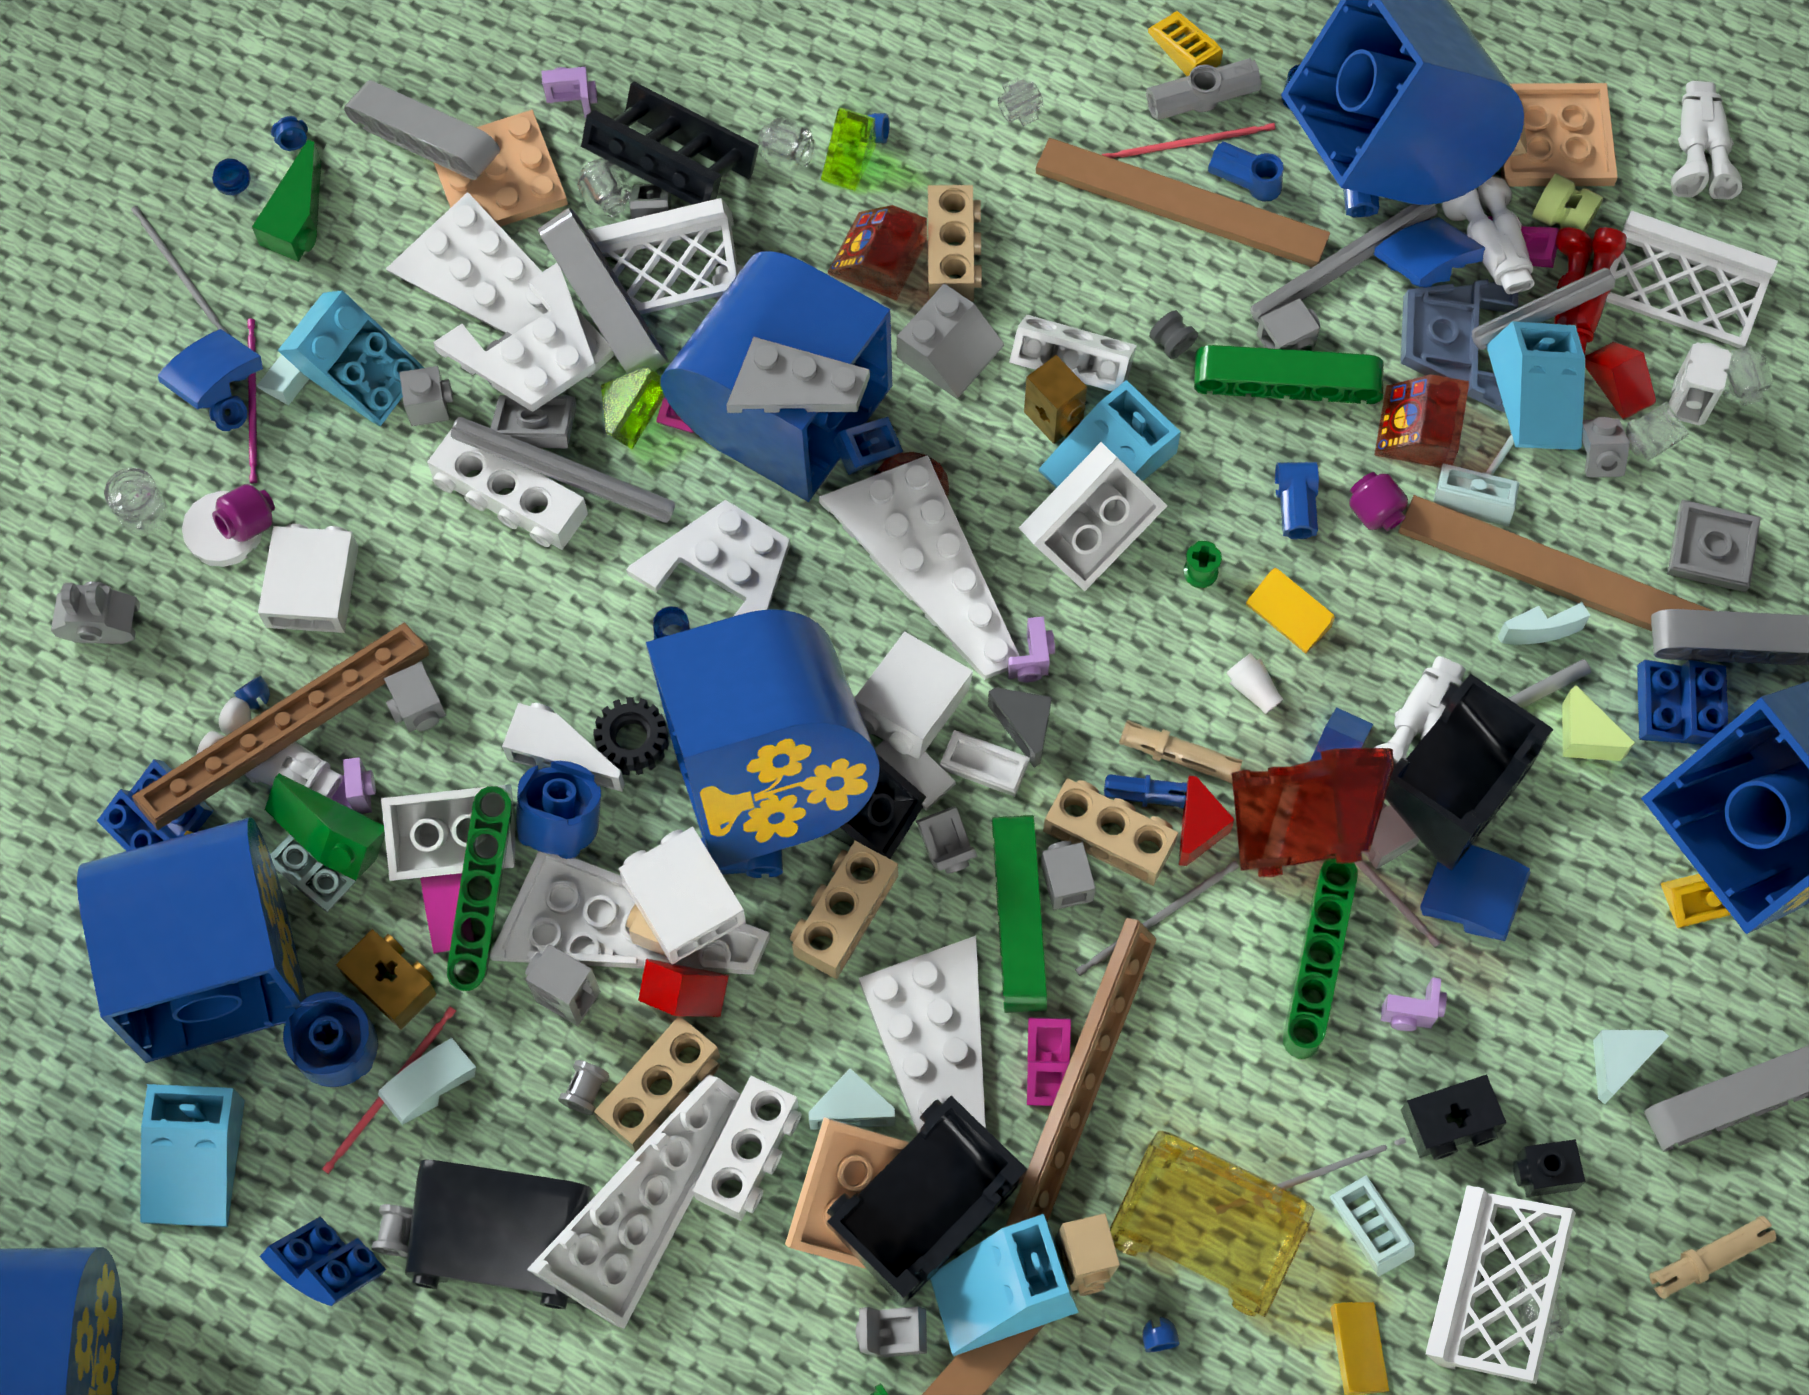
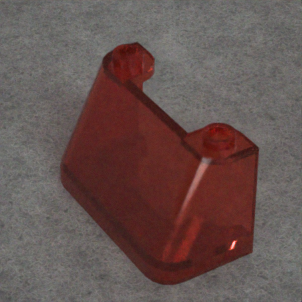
M1334 748L1322 751V759L1289 767H1270L1268 771L1241 770L1231 773L1241 871L1258 870V877L1265 878L1282 876L1283 868L1335 858L1337 864L1361 862L1362 854L1368 853L1371 850L1394 769L1393 749Z

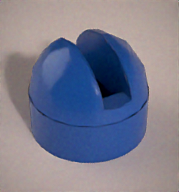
M874 113L866 116L861 127L863 137L869 142L886 144L890 130L888 114Z
M261 675L234 692L237 698L248 703L250 710L260 709L256 698L259 697L264 704H267L270 698V690Z
M1160 1317L1161 1326L1156 1328L1152 1319L1145 1324L1142 1336L1146 1352L1171 1349L1180 1345L1175 1325L1169 1319Z

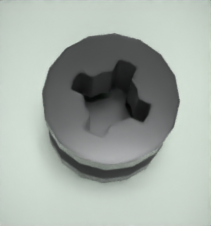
M1175 310L1167 313L1154 325L1149 337L1156 344L1161 343L1164 346V353L1170 359H1175L1193 345L1198 337V332L1192 326H1186L1183 323L1182 315Z

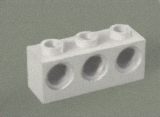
M1026 315L1018 325L1009 363L1036 370L1057 355L1084 384L1113 391L1124 381H1128L1137 345Z
M750 1076L692 1190L696 1200L742 1221L746 1211L754 1213L763 1195V1189L759 1188V1185L765 1173L772 1175L776 1170L783 1153L778 1147L785 1134L788 1136L793 1135L800 1121L802 1113L797 1111L799 1106L796 1096ZM765 1104H775L781 1109L778 1117L770 1121L761 1119L757 1114L759 1109ZM753 1141L761 1145L760 1154L753 1159H745L738 1154L740 1147L746 1142ZM727 1180H737L742 1184L741 1192L733 1198H725L719 1194L721 1185Z

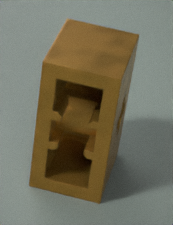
M1055 355L1026 377L1024 413L1055 444L1063 437L1067 438L1084 419L1087 386Z
M372 929L336 966L353 986L402 1030L437 995L430 983L434 977L418 961L410 965L401 956L405 952L404 948L391 935L387 934L382 938ZM388 971L392 975L396 974L397 978L391 982L382 976Z

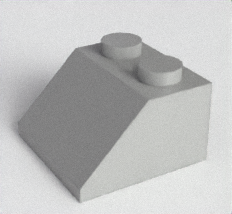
M944 283L897 335V358L958 399L1003 348L1004 343L977 306Z

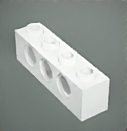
M451 430L427 461L433 477L432 481L441 490L447 493H452L453 490L464 495L465 500L475 509L484 511L487 508L493 511L503 524L512 529H517L520 526L529 531L531 538L544 547H549L552 544L563 550L588 515L584 497L538 472L453 439L451 437ZM473 470L481 471L477 476L466 477ZM505 488L514 489L511 493L507 495L498 494L502 489ZM537 506L546 507V509L540 513L530 512L533 508Z

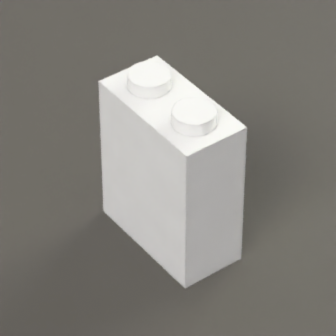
M289 524L286 527L273 526L258 614L266 628L345 633L359 548L352 531H347L337 526H329L326 529H310L301 524Z
M904 631L855 696V701L868 733L875 734L887 741L897 752L909 754L919 760L969 691L973 670Z
M694 827L684 832L682 829L669 833L661 840L659 846L648 852L640 850L633 853L624 861V865L619 867L623 884L671 964L678 962L746 923L744 909Z

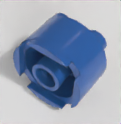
M551 761V767L538 770L537 765L527 770L519 781L517 792L516 828L520 843L543 853L558 855L564 859L577 857L580 854V850L587 847L598 833L601 789L600 785L598 787L595 783L594 775L587 768L568 761Z
M333 991L316 993L298 1004L299 1007L292 1016L288 1017L283 1031L285 1050L297 1068L311 1082L325 1087H341L355 1082L371 1070L378 1050L377 1032L362 1007L351 998ZM337 1034L338 1037L333 1039V1043L326 1045L331 1041V1035Z

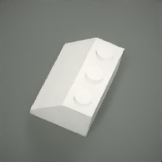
M1100 442L1024 521L1019 529L1033 545L1082 590L1086 591L1167 505Z
M511 784L498 786L504 788L512 797ZM485 787L381 798L389 880L462 873L473 801L476 794ZM492 792L483 798L482 809L488 816L497 817L504 811L505 801L498 793ZM514 807L504 868L515 867ZM483 834L477 839L475 848L481 857L492 858L498 851V842L492 835Z

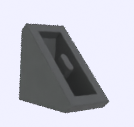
M653 184L633 185L629 201L631 218L635 219L671 210V193Z
M995 687L988 693V707L1023 754L1030 758L1029 762L1032 766L1036 767L1041 764L1052 697Z

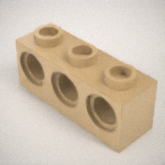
M928 185V301L944 283L970 301H974V288H982V266L974 265V255H981V232H974V223H981V200H973V185ZM950 210H959L960 212H958V213H951V212H948V211H950ZM958 242L960 245L953 246L948 243ZM960 275L961 278L953 279L948 276Z
M1069 778L1066 779L1045 818L1043 832L1061 841H1071L1072 844L1083 842L1087 854L1154 886L1169 858L1178 832L1173 830L1172 825L1164 819L1156 816L1148 818L1136 812L1135 807L1129 802L1119 798L1109 799L1099 794V790L1092 784L1083 780L1075 782ZM1070 805H1078L1086 813L1080 817H1073L1066 813L1065 808ZM1107 823H1115L1121 827L1122 832L1118 835H1109L1101 827ZM1143 841H1151L1160 850L1152 854L1145 853L1140 849L1139 844Z
M854 841L849 851L843 849L839 853L832 867V872L835 873L828 886L825 884L820 885L811 902V906L814 907L807 920L801 918L790 936V940L793 942V955L796 958L835 979L839 977L899 876L898 863L857 841ZM861 867L869 868L874 872L873 876L867 880H858L852 874ZM842 901L848 902L853 906L852 911L846 915H838L831 910L836 903ZM819 936H826L833 941L831 946L825 950H816L810 945L812 940Z
M678 1016L595 1109L594 1113L597 1120L636 1153L666 1118L688 1097L689 1092L707 1075L713 1076L720 1066V1063L717 1062L720 1058L718 1047L685 1019ZM687 1047H694L700 1050V1055L694 1062L683 1063L678 1059L680 1052ZM658 1079H667L672 1082L671 1089L664 1095H654L650 1092L651 1085ZM630 1111H639L644 1114V1117L638 1126L627 1128L621 1124L625 1114Z

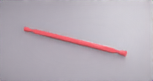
M1275 123L1102 155L1112 159L1228 139L1255 134L1260 131L1275 130Z
M450 1006L446 1010L440 1022L435 1024L398 1073L422 1056L443 1029V1025L455 1014L456 1010ZM380 1097L376 1099L336 1150L333 1158L322 1168L327 1174L331 1172L337 1160L346 1153L382 1107L384 1102Z

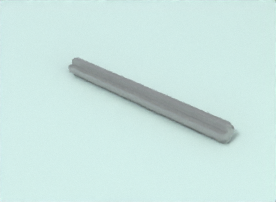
M1412 204L1252 305L1250 311L1253 319L1259 323L1260 317L1299 298L1303 300L1373 256L1375 247L1390 236L1406 227L1436 216V204Z
M458 417L453 424L451 437L457 441L664 523L671 519L675 508V503L672 500L463 417Z

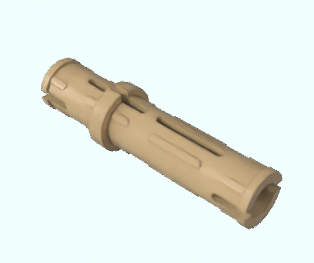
M1127 720L1119 741L1120 745L1153 755L1152 759L1160 762L1161 759L1174 762L1195 771L1220 778L1231 784H1235L1243 761L1171 736L1168 730L1163 729L1160 732Z
M1759 1216L1754 1221L1697 1251L1689 1249L1681 1253V1259L1650 1273L1651 1284L1657 1282L1661 1284L1654 1289L1663 1299L1668 1298L1671 1294L1694 1282L1701 1284L1709 1280V1274L1768 1243L1776 1241L1775 1230L1767 1233L1763 1231L1772 1225L1764 1216Z

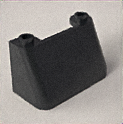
M1471 673L1461 686L1453 683L1440 702L1445 706L1442 715L1406 759L1401 758L1398 763L1390 760L1377 778L1382 783L1379 792L1434 858L1451 871L1526 776L1554 730Z
M952 1095L943 1104L938 1099L935 1100L922 1113L920 1119L924 1124L916 1137L859 1194L856 1193L850 1198L844 1193L827 1211L831 1216L827 1221V1226L901 1306H904L1011 1196L1024 1180L1028 1170Z
M421 1160L416 1181L405 1275L413 1278L412 1285L427 1289H437L439 1282L444 1283L448 1279L529 1291L541 1298L540 1305L549 1308L566 1309L567 1303L578 1304L577 1301L527 1269L596 1195L591 1187L573 1181L439 1160Z

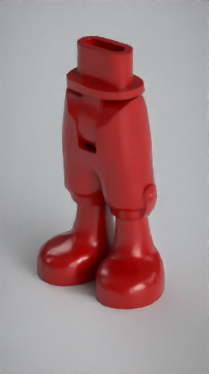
M1571 227L1559 229L1556 234L1555 243L1559 251L1567 256L1568 272L1560 278L1556 287L1557 290L1585 277L1586 268L1593 252L1594 263L1590 274L1603 268L1610 270L1614 260L1619 258L1626 248V234L1618 229L1603 227L1595 230L1592 240L1586 232ZM1610 291L1555 316L1554 324L1576 326L1584 355L1587 343L1592 342L1594 339V333Z

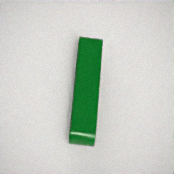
M1206 345L1200 347L1195 352L1194 389L1201 394L1213 391V395L1246 397V393H1250L1251 397L1284 399V396H1289V399L1308 401H1322L1323 398H1328V402L1361 404V400L1366 401V404H1376L1383 399L1384 362L1375 355Z
M487 786L481 789L476 794L472 806L447 965V978L450 984L461 991H471L477 988L484 981L488 971L513 811V799L510 793L498 786ZM492 792L501 795L505 801L504 811L497 817L488 816L482 809L483 798ZM483 834L492 835L498 842V851L492 858L481 857L476 851V841ZM483 876L490 881L492 891L488 898L479 900L471 895L469 884L473 877ZM477 918L483 922L485 934L482 939L472 941L464 936L462 926L466 919ZM468 959L477 964L479 975L476 980L464 982L458 978L456 966L459 961Z
M1034 815L992 817L995 877H997L996 896L999 916L1000 956H1002L1003 996L1005 997V1002H1003L1004 1013L1047 1011Z
M1335 855L1326 859L1315 881L1283 1033V1045L1286 1051L1298 1059L1312 1057L1318 1051L1326 1035L1358 878V870L1355 863L1341 855ZM1337 873L1345 879L1346 884L1342 886L1333 885L1328 881L1326 875ZM1329 911L1337 917L1338 923L1328 925L1319 918L1318 913ZM1322 950L1329 955L1330 962L1326 964L1317 963L1312 959L1310 952ZM1305 989L1318 991L1322 997V1002L1317 1004L1308 1002L1303 997L1302 991ZM1298 1028L1309 1030L1313 1034L1314 1042L1309 1044L1299 1042L1295 1038L1293 1031Z

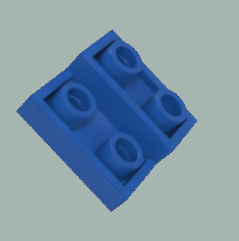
M1440 217L1406 227L1390 236L1375 247L1374 255L1385 262L1388 268L1398 271L1408 278L1411 284L1427 288L1435 283L1450 281L1452 268H1463L1466 264L1483 262L1485 247Z
M220 329L197 340L176 355L158 374V380L196 409L210 408L216 402L232 396L230 382L242 381L248 378L250 374L262 370L263 366L259 354Z
M1643 660L1637 665L1639 740L1706 744L1728 725L1726 666L1688 660L1682 666L1651 660Z
M153 759L130 791L120 789L97 819V822L126 851L184 836L187 830L195 833L213 813V810L203 801L159 830L152 825L135 805L132 796L172 771L164 761Z
M1472 845L1452 871L1437 862L1420 905L1422 915L1461 923L1465 933L1506 941L1531 873L1530 868L1498 853Z
M321 1216L269 1245L259 1256L278 1276L306 1296L329 1306H333L381 1276L386 1270L377 1260L374 1253L359 1238L345 1244L339 1238L336 1231Z

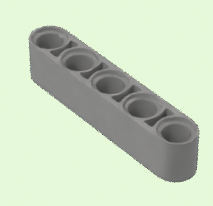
M371 80L367 81L344 106V111L348 118L355 124L360 122L365 125L363 129L472 180H476L500 153L498 144L484 131Z
M569 207L538 228L544 243L630 378L635 383H638L668 363V358L577 214Z
M1667 609L1651 615L1654 655L1660 659L1809 665V615Z
M1809 1045L1666 1099L1647 1108L1644 1114L1662 1151L1674 1149L1672 1145L1676 1143L1682 1146L1712 1134L1711 1130L1715 1128L1717 1131H1721L1751 1119L1750 1115L1755 1114L1757 1117L1786 1106L1791 1099L1796 1102L1809 1097Z

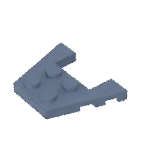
M1488 279L1474 281L1472 285L1454 287V284L1408 289L1403 296L1401 364L1505 413L1495 374L1478 370V348L1472 339V330L1479 326V309L1511 312L1518 308V293L1507 294L1502 285H1497L1495 282L1489 283Z

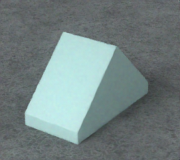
M1601 1030L1593 1040L1598 1099L1606 1104L1669 1036L1663 1030Z
M851 1068L809 1111L810 1130L820 1129L824 1117L856 1127L895 1126V1108Z

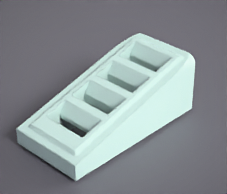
M1367 1175L1330 1196L1331 1202L1378 1277L1415 1256L1414 1243ZM1367 1194L1370 1201L1352 1211L1349 1210L1347 1207L1349 1203ZM1374 1210L1378 1212V1216L1361 1226L1357 1221ZM1386 1225L1389 1231L1372 1241L1367 1235ZM1396 1241L1397 1244H1395L1394 1246L1388 1248L1382 1253L1378 1252V1250H1380L1381 1248Z

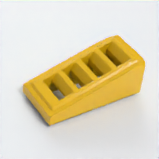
M1178 11L1148 28V33L1186 76H1189L1193 68L1199 65H1210L1215 68L1221 65L1223 49ZM1175 23L1179 27L1169 34L1163 32V30ZM1183 33H1185L1186 35L1184 38L1177 42L1173 40ZM1190 42H1193L1194 45H1192L1191 47L1187 48L1186 50L1183 48ZM1199 50L1202 52L1196 57L1192 55Z

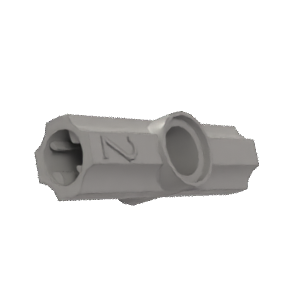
M1249 58L1218 68L1210 65H1199L1193 68L1187 77L1147 88L1146 97L1152 117L1156 118V120H1161L1191 110L1208 112L1214 109L1219 102L1260 91L1262 83L1255 60L1252 61Z

